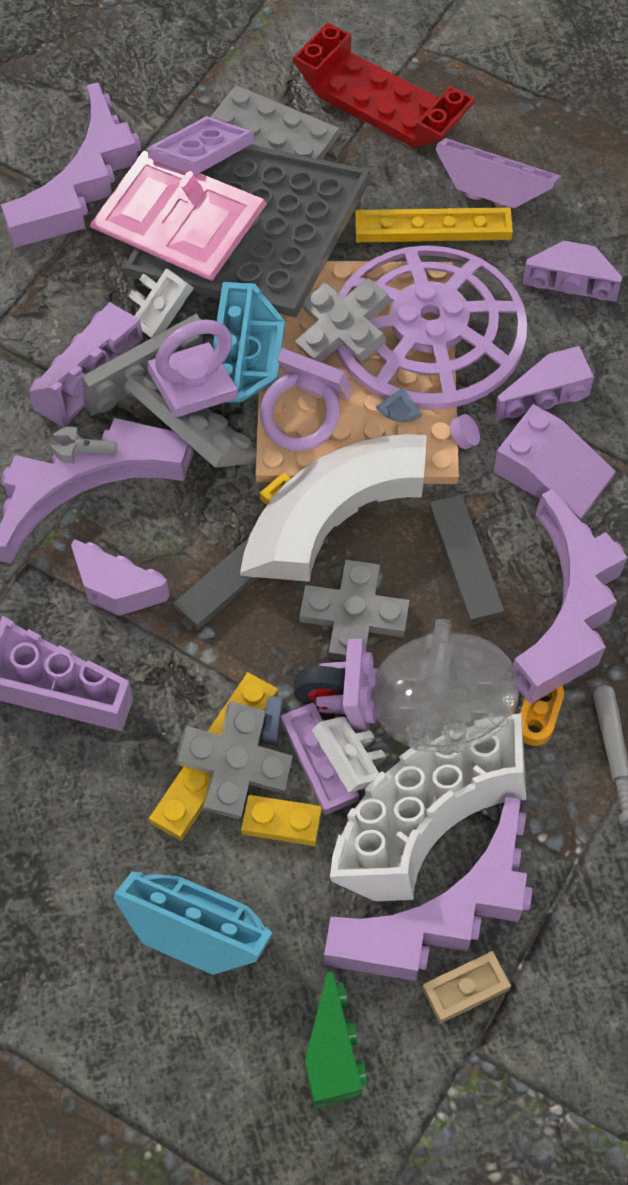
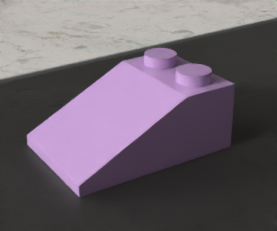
M534 404L497 450L494 466L495 474L539 499L542 494L553 489L561 499H564L569 504L571 511L580 521L616 472L564 421Z

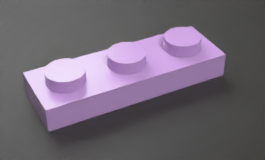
M314 702L280 715L282 726L320 806H322L324 815L358 802L359 795L357 791L350 793L347 791L312 732V729L319 722L323 721Z

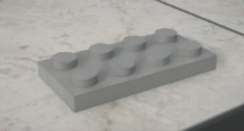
M238 85L233 87L211 116V118L254 132V143L251 145L321 160L339 137L338 127Z
M195 314L83 375L84 406L90 415L93 416L98 412H107L127 396L134 397L124 387L129 377L149 374L147 370L148 361L156 359L157 352L164 340L180 327L201 320L198 315ZM203 334L184 341L173 353L203 344Z
M150 374L129 377L124 387L215 468L254 464L257 450L250 445V439L241 433L235 432L227 425L228 421L222 415L212 412L209 408H205L175 418Z

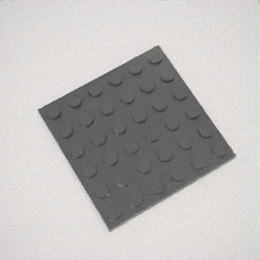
M249 145L200 173L260 197L267 203L213 281L137 248L133 250L123 267L128 277L140 279L145 274L158 282L167 268L194 287L193 293L218 299L221 297L223 282L256 284L261 293L279 314L296 318L371 180L370 170Z

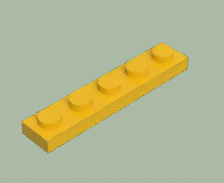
M511 207L355 210L356 243L512 240Z
M247 672L207 732L221 734L227 705L230 701L266 711L268 698L270 696L277 697L279 695L278 688ZM183 767L149 817L150 824L182 841L203 809L211 774Z

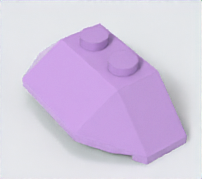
M448 138L439 142L436 147V151L456 189L464 191L465 196L471 199L482 200V198L494 201L493 205L498 208H516L552 189L561 179V175L501 157Z

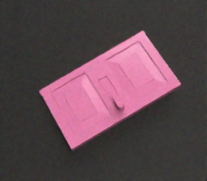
M143 151L90 223V227L213 281L267 203L260 197L203 174L194 175L191 171L184 172L148 159V153Z

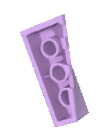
M110 302L102 311H98L84 331L78 333L73 338L71 345L65 352L53 360L51 367L45 374L32 383L29 395L33 410L61 427H66L84 407L82 376L138 346L143 340L141 320Z
M2 616L0 621V701L123 731L133 702L128 680L89 660L86 662L72 654V651L60 645L57 647L42 639L41 635L29 629L26 631L15 625L14 621Z

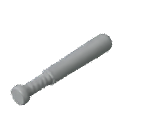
M602 685L594 690L593 699L612 781L616 783L618 798L620 799L619 803L621 804L622 813L619 815V822L622 826L628 827V757L615 691L611 686Z

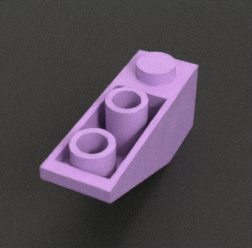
M580 346L548 354L497 397L496 419L517 418L526 413L533 404L543 410H547L554 405L568 401L577 402L589 396L594 376Z

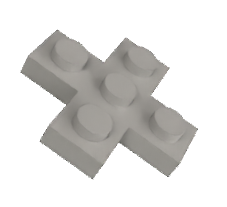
M370 278L365 279L345 298L341 297L327 283L323 282L306 297L302 306L317 322L297 338L295 343L305 355L321 363L341 345H344L363 362L387 341L384 334L370 320L391 303L389 295Z
M345 560L340 590L305 585L300 622L333 627L329 659L346 661L348 639H363L367 648L369 632L404 637L410 600L376 595L380 572L379 564Z
M230 701L227 705L220 735L189 726L185 727L176 765L211 774L202 810L239 819L242 817L249 785L277 793L285 791L293 755L258 746L266 711Z

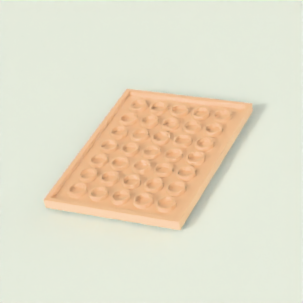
M327 261L309 294L323 282L327 283L339 294L347 280L369 261ZM389 262L375 268L362 278H370L372 281L377 282L391 270L408 265V263ZM439 262L453 265V262ZM424 270L428 281L446 284L453 276V274L443 271ZM410 272L395 278L387 286L402 291L415 283ZM393 301L374 318L391 314ZM303 307L296 318L280 314L285 320L282 348L308 357L298 348L295 340L317 321ZM425 313L422 315V317L428 321L438 318V316L433 313ZM392 327L381 329L380 331L387 340L384 344L391 351H394L400 341L395 336ZM455 346L447 350L450 360L455 359ZM411 349L405 357L417 362L436 363L434 353ZM336 351L322 363L344 371L354 390L349 401L338 397L340 415L337 426L332 435L321 445L306 451H292L275 444L265 433L260 418L261 403L269 387L259 392L256 482H273L283 472L292 478L303 468L322 456L359 441L382 436L412 434L427 435L423 484H458V446L450 433V423L457 417V407L433 410L419 409L423 416L410 422L390 420L376 409V406L383 402L384 399L362 387L347 372L339 360ZM376 352L372 353L363 362L353 355L375 377L378 376L386 363V360L381 358ZM281 366L278 379L286 375ZM398 368L389 382L392 386L397 388L403 387L405 390L413 392L442 393L439 374H417ZM454 371L452 373L456 388V371ZM295 386L287 389L278 397L273 411L275 423L284 434L291 437L302 438L315 433L322 426L326 417L324 398H317L306 394Z

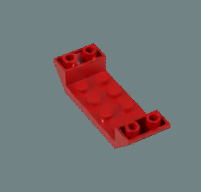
M328 22L293 57V63L319 98L413 148L441 141L475 103V98L452 86H449L438 98L352 53L351 34Z

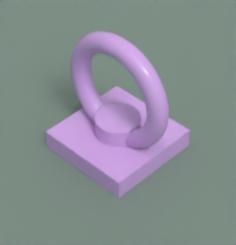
M198 320L180 327L164 340L157 352L156 359L148 361L147 370L175 418L237 398L238 389L222 364L230 352L232 337L228 328L218 321ZM213 334L218 338V345L215 351L208 342L173 353L180 344L194 336Z
M282 348L277 361L286 375L276 380L266 391L260 408L261 423L267 436L278 446L292 451L310 450L324 443L332 435L340 415L338 397L349 401L354 388L344 371ZM294 386L311 396L323 397L326 403V417L322 426L315 433L302 438H295L284 434L277 427L273 415L278 397L284 391Z

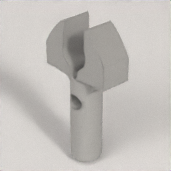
M68 426L58 430L53 436L57 443L68 442L70 444L67 446L51 445L53 454L64 463H74L75 456L81 452L115 455L118 450V445L115 441L82 439L79 436L77 427Z

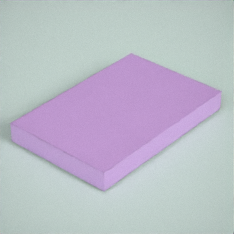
M206 116L147 148L148 159L184 172L191 171L194 175H197L253 144L254 132Z

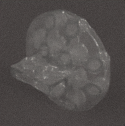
M436 619L433 634L414 639L391 653L379 667L376 673V684L372 686L374 711L381 726L393 738L417 751H450L459 753L466 748L484 742L500 731L510 720L519 697L517 673L509 657L490 641L470 634L453 632L451 619Z

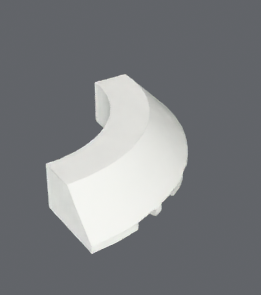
M403 434L359 441L322 456L303 468L273 496L259 516L244 551L240 576L310 582L312 568L325 537L334 526L337 527L345 519L356 513L359 507L375 500L381 502L395 498L422 497L427 435Z
M521 713L473 721L474 726L453 732L452 728L442 732L443 736L426 745H423L421 742L399 756L400 762L386 773L381 771L375 777V780L366 787L365 796L360 800L355 809L352 808L347 815L348 822L342 835H338L332 857L331 881L373 901L413 900L415 883L422 862L436 841L447 830L475 812L504 803L506 797L526 800Z

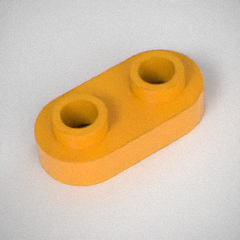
M562 685L546 695L550 698L548 702L539 699L530 704L526 698L524 699L520 711L524 743L531 746H540L550 740L564 698ZM536 726L540 729V732L533 733L529 730V727Z

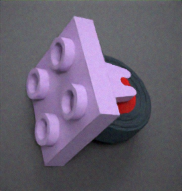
M348 639L346 661L323 663L316 667H308L300 670L294 679V697L299 702L305 705L314 702L316 708L321 713L346 714L355 734L369 731L370 723L376 722V703L372 701V690H378L379 674L378 669L373 668L372 652H367L363 639Z

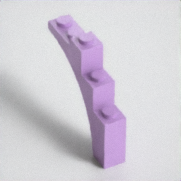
M98 82L87 85L91 106V121L86 138L77 155L61 173L44 186L24 197L1 204L5 223L14 248L84 229L83 215L88 214L86 203L110 197L112 195L110 183L115 182L113 171L131 167L137 161V152L141 151L139 137L137 133H131L127 122L119 123L117 115H111L110 112L113 111L109 94L102 93Z
M114 418L110 430L106 429L104 431L102 440L115 441L117 443L118 450L115 455L81 452L75 456L74 463H64L53 454L52 464L15 455L11 466L5 468L2 476V485L5 487L8 498L3 507V519L0 524V561L11 564L23 541L35 526L57 506L81 492L105 483L130 478L159 477L184 481L194 454L193 447L174 431ZM62 443L61 446H67L70 443Z
M553 489L541 495L535 515L549 533L559 555L563 574V603L552 627L534 646L515 658L509 674L511 681L530 704L556 690L557 687L565 685L598 666L606 646L603 644L601 636L592 629L610 619L617 601L612 591L605 584L620 577L628 558L621 545L614 542L606 532L595 538L590 528L576 517L571 511L569 504L564 499H561Z
M505 798L499 825L487 850L471 871L447 892L419 907L390 916L365 919L331 917L324 952V965L416 981L418 969L426 970L430 946L422 944L468 951L471 939L478 940L481 925V917L479 916L519 922L522 910L529 911L532 897V888L525 887L527 873L518 872L521 849L515 848L516 835L523 836L526 813L519 812L521 799Z

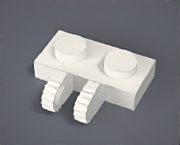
M167 268L158 282L145 274L141 276L139 280L142 281V284L152 289L146 299L145 296L133 290L129 294V297L141 306L135 317L141 320L142 331L151 338L167 329L194 289V287Z
M345 716L319 722L312 729L321 748L349 793L364 789L375 780V777L379 774L375 766L382 763L386 759V755L382 749L369 753L364 749L375 738L370 730L355 734Z

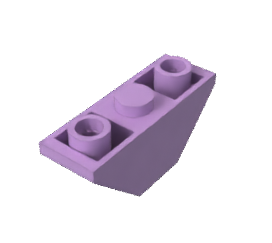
M562 241L527 259L523 284L535 288H545L567 294H577L616 302L622 276L596 246Z
M75 539L72 542L71 547L89 603L120 616L166 602L169 598L167 579L161 573L153 569L146 571L139 568L123 556L114 557L107 554L93 543L88 542L84 544Z

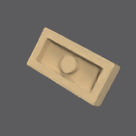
M493 951L422 985V990L440 1024L509 991L511 988Z

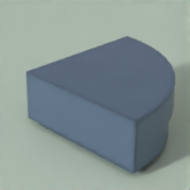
M403 387L376 406V409L383 416L397 422H410L423 416Z
M270 696L266 705L265 714H267L265 729L263 730L264 744L277 746L281 726L280 715H283V698Z

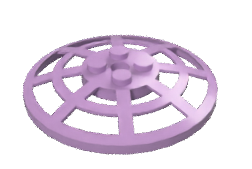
M407 247L390 251L374 258L360 267L347 280L339 292V295L343 298L348 295L351 288H356L365 280V278H362L375 268L402 258H406L408 265L391 270L377 282L373 281L389 295L393 303L391 314L373 318L370 322L379 330L392 327L395 336L400 341L394 351H391L385 344L375 351L381 358L386 360L378 376L375 377L369 373L344 345H341L336 350L339 360L347 372L362 387L384 400L401 389L389 384L398 368L417 374H439L442 393H422L405 390L418 409H445L469 404L487 396L501 386L513 373L522 357L527 336V319L521 298L511 282L498 269L479 257L448 247ZM419 256L447 257L463 261L466 264L459 268L439 262H421ZM478 269H481L492 276L506 290L513 301L494 300L486 285L473 274ZM424 270H437L454 275L444 284L428 281ZM410 272L415 283L402 291L387 286L395 278ZM467 281L478 290L484 300L466 301L457 290ZM425 313H433L437 315L438 318L428 321L425 320L422 317V315ZM498 313L517 314V336L509 355L493 344L498 330ZM470 314H489V323L484 337L468 327ZM462 339L475 346L467 354L454 360L449 359L447 350L457 345ZM411 349L434 353L436 363L417 362L405 357ZM484 354L500 365L495 372L482 381L467 388L456 390L452 372L471 365Z

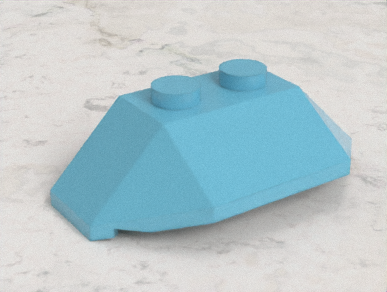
M223 282L217 321L225 325L230 331L232 345L227 358L222 364L238 389L237 398L227 402L240 403L271 386L278 380L280 364L277 358L283 346L285 320L261 293L256 284ZM214 336L213 350L215 351L218 345V338Z
M131 872L114 894V901L142 944L212 975L256 962L272 936V931L268 927H264L260 918L249 906L179 876L160 874L144 876L141 872Z

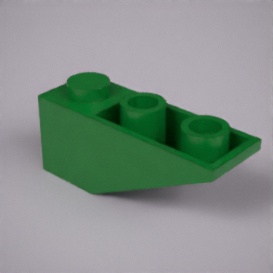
M333 971L326 974L305 1058V1070L315 1109L362 1098L361 1085L368 1084L363 1060L355 1061L352 1046L358 1044L353 1021L345 1022L342 1007L348 1006L343 982H335Z

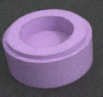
M463 414L451 421L450 433L457 446L467 450L478 445L480 441L479 429L469 415Z

